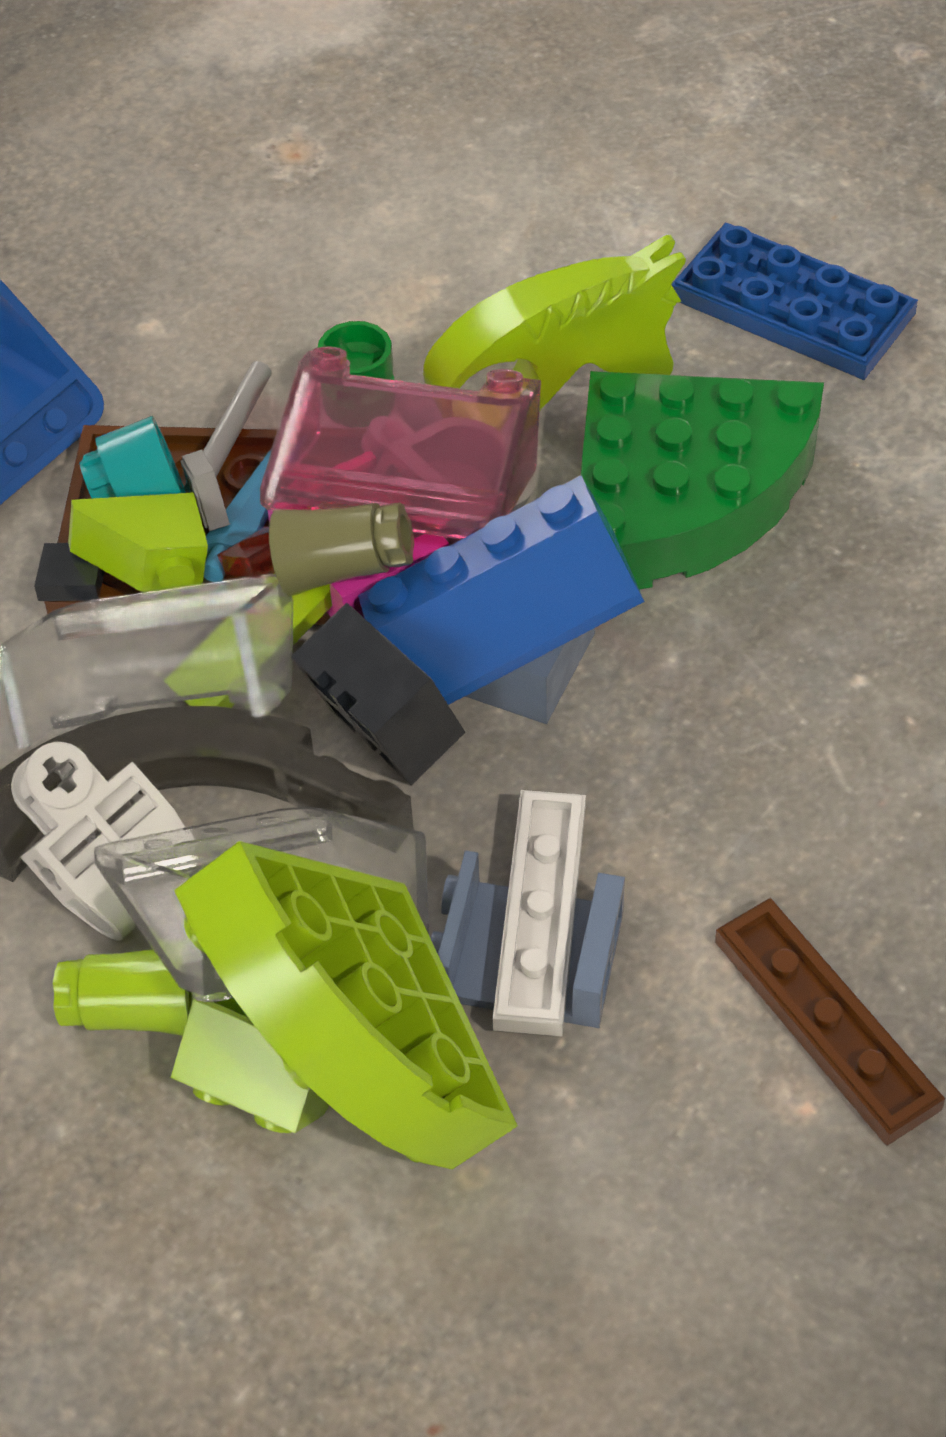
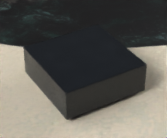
M44 543L34 585L38 601H99L105 571L70 552L68 543Z

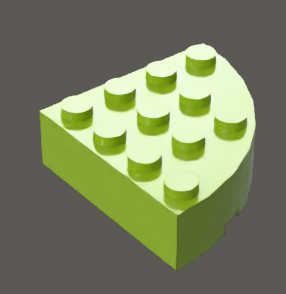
M238 841L174 890L186 915L184 929L188 938L196 948L206 953L230 994L263 1038L283 1059L284 1068L291 1080L304 1090L312 1089L347 1121L384 1146L405 1155L413 1162L452 1170L518 1127L404 883Z

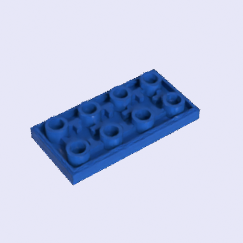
M727 222L722 225L671 284L681 300L679 303L862 380L867 378L915 316L918 303L917 299L900 293L889 285L875 283L848 272L842 266L828 264L801 253L792 246L781 245L754 234L745 227L734 226Z

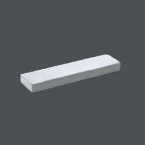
M520 791L493 1011V1031L551 1036L563 1035L586 795Z

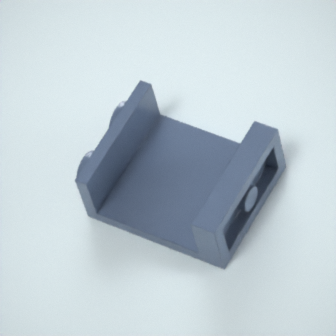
M466 850L459 875L449 874L445 881L441 913L448 915L444 932L433 931L431 941L460 1003L494 1010L509 887L480 882L478 852ZM598 872L592 901L576 898L564 1015L565 1023L600 1028L624 913L625 877Z

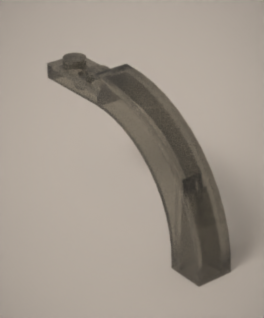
M175 706L115 715L80 726L54 737L19 756L0 770V877L14 882L27 866L21 856L45 836L14 801L11 790L12 778L22 762L29 758L37 749L52 742H65L79 748L107 781L133 761L158 791L189 786H221L269 795L399 852L403 851L414 834L410 795L405 794L398 786L382 779L375 781L349 770L343 763L331 756L315 755L310 728L280 717L250 710L218 706ZM54 771L42 781L44 787L50 792L62 782L60 776Z

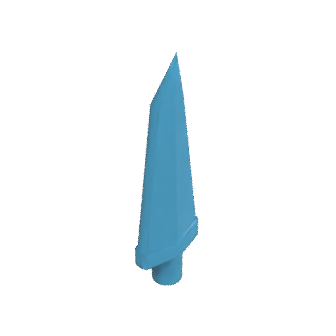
M301 434L268 452L227 507L226 513L230 525L209 531L206 535L208 549L204 578L219 583L223 580L233 562L252 558L268 518L267 503L276 499Z

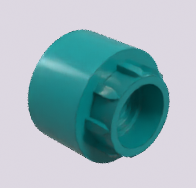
M153 416L97 437L96 445L98 449L85 454L82 461L79 462L91 499L186 493L171 452Z

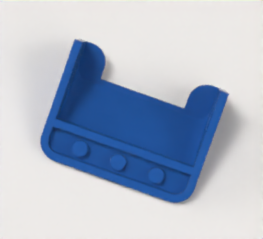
M0 280V505H2L81 437L83 425H95L100 420L104 410V400L100 390L5 283Z

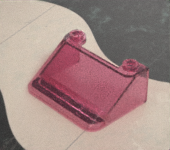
M319 347L308 351L297 366L260 486V504L267 510L274 511L275 509L316 510L342 508L370 503H378L380 506L402 503L411 520L413 532L463 539L484 528L491 520L510 514L536 471L541 380L523 378L522 373L511 369H495L486 374V382L481 389L474 391L350 375V362L347 359L345 350L337 347Z

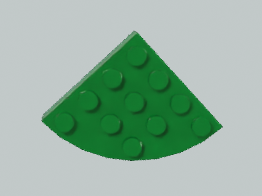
M590 371L581 476L610 523L639 590L652 588L654 579L669 577L681 572L688 578L709 571L747 550L778 524L788 511L792 497L801 485L804 486L813 465L824 382Z

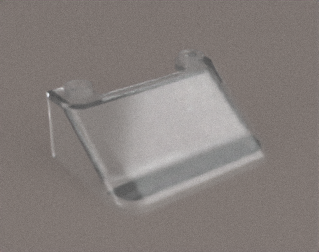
M292 807L109 842L94 848V864L176 984L180 988L192 992V998L198 1001H222L233 996L226 988L206 953L196 948L188 938L184 929L186 915L174 890L238 841L404 883L429 934L426 837L421 831L320 808Z

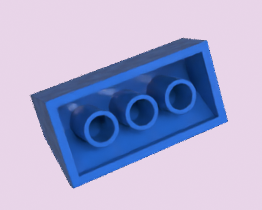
M581 475L563 485L550 488L536 500L506 516H500L491 520L484 528L450 546L437 549L428 558L395 576L380 580L371 589L358 595L364 618L433 680L448 705L645 602L610 523Z

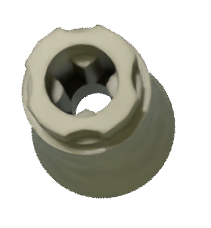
M370 503L352 507L316 510L275 509L271 515L269 543L272 563L277 580L284 593L289 597L339 581L386 573L390 567L407 566L413 562V529L411 520L402 503H392L380 506L378 503Z

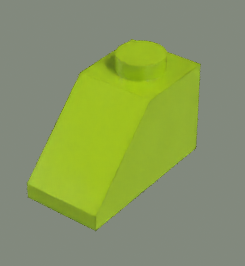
M194 492L71 500L68 540L70 552L141 592L202 588L208 543Z

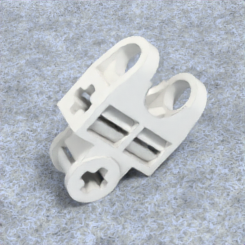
M52 742L37 749L16 769L11 783L14 801L45 835L21 856L22 860L62 905L101 934L120 941L136 927L132 914L122 902L127 897L120 885L119 872L125 858H140L150 863L153 867L159 863L169 874L181 881L188 880L200 869L201 860L199 852L175 809L133 761L107 781L79 748L65 742ZM54 771L60 776L62 782L50 792L44 787L42 781ZM140 790L144 793L143 797L138 793ZM129 801L131 805L108 824L106 820ZM96 829L99 831L97 835L94 833ZM84 839L88 842L64 864L60 862Z

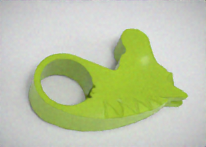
M665 235L631 256L592 259L529 277L482 300L455 320L431 347L423 366L424 382L443 421H471L487 426L506 436L531 421L575 372L588 363L595 364L606 372L671 375L674 362L667 345L665 328L673 313L676 303L681 302L671 284L686 262L682 252L670 255L675 245L672 235ZM517 360L510 373L496 385L476 393L457 394L461 386L480 370L494 364L515 362Z

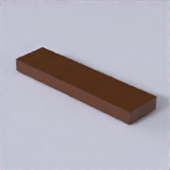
M771 897L716 929L715 943L886 1146L942 1111L945 1097Z

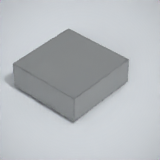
M199 450L182 456L181 465L189 492H194L204 527L212 531L230 525L214 469L203 451Z

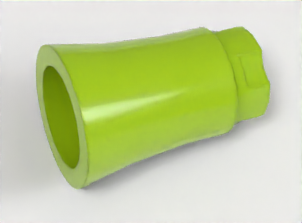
M190 941L158 949L124 953L88 954L84 959L58 962L53 977V1009L56 1020L60 1026H84L89 1031L132 1030L163 1032L183 1036L193 999L209 993V977L205 953L196 948Z

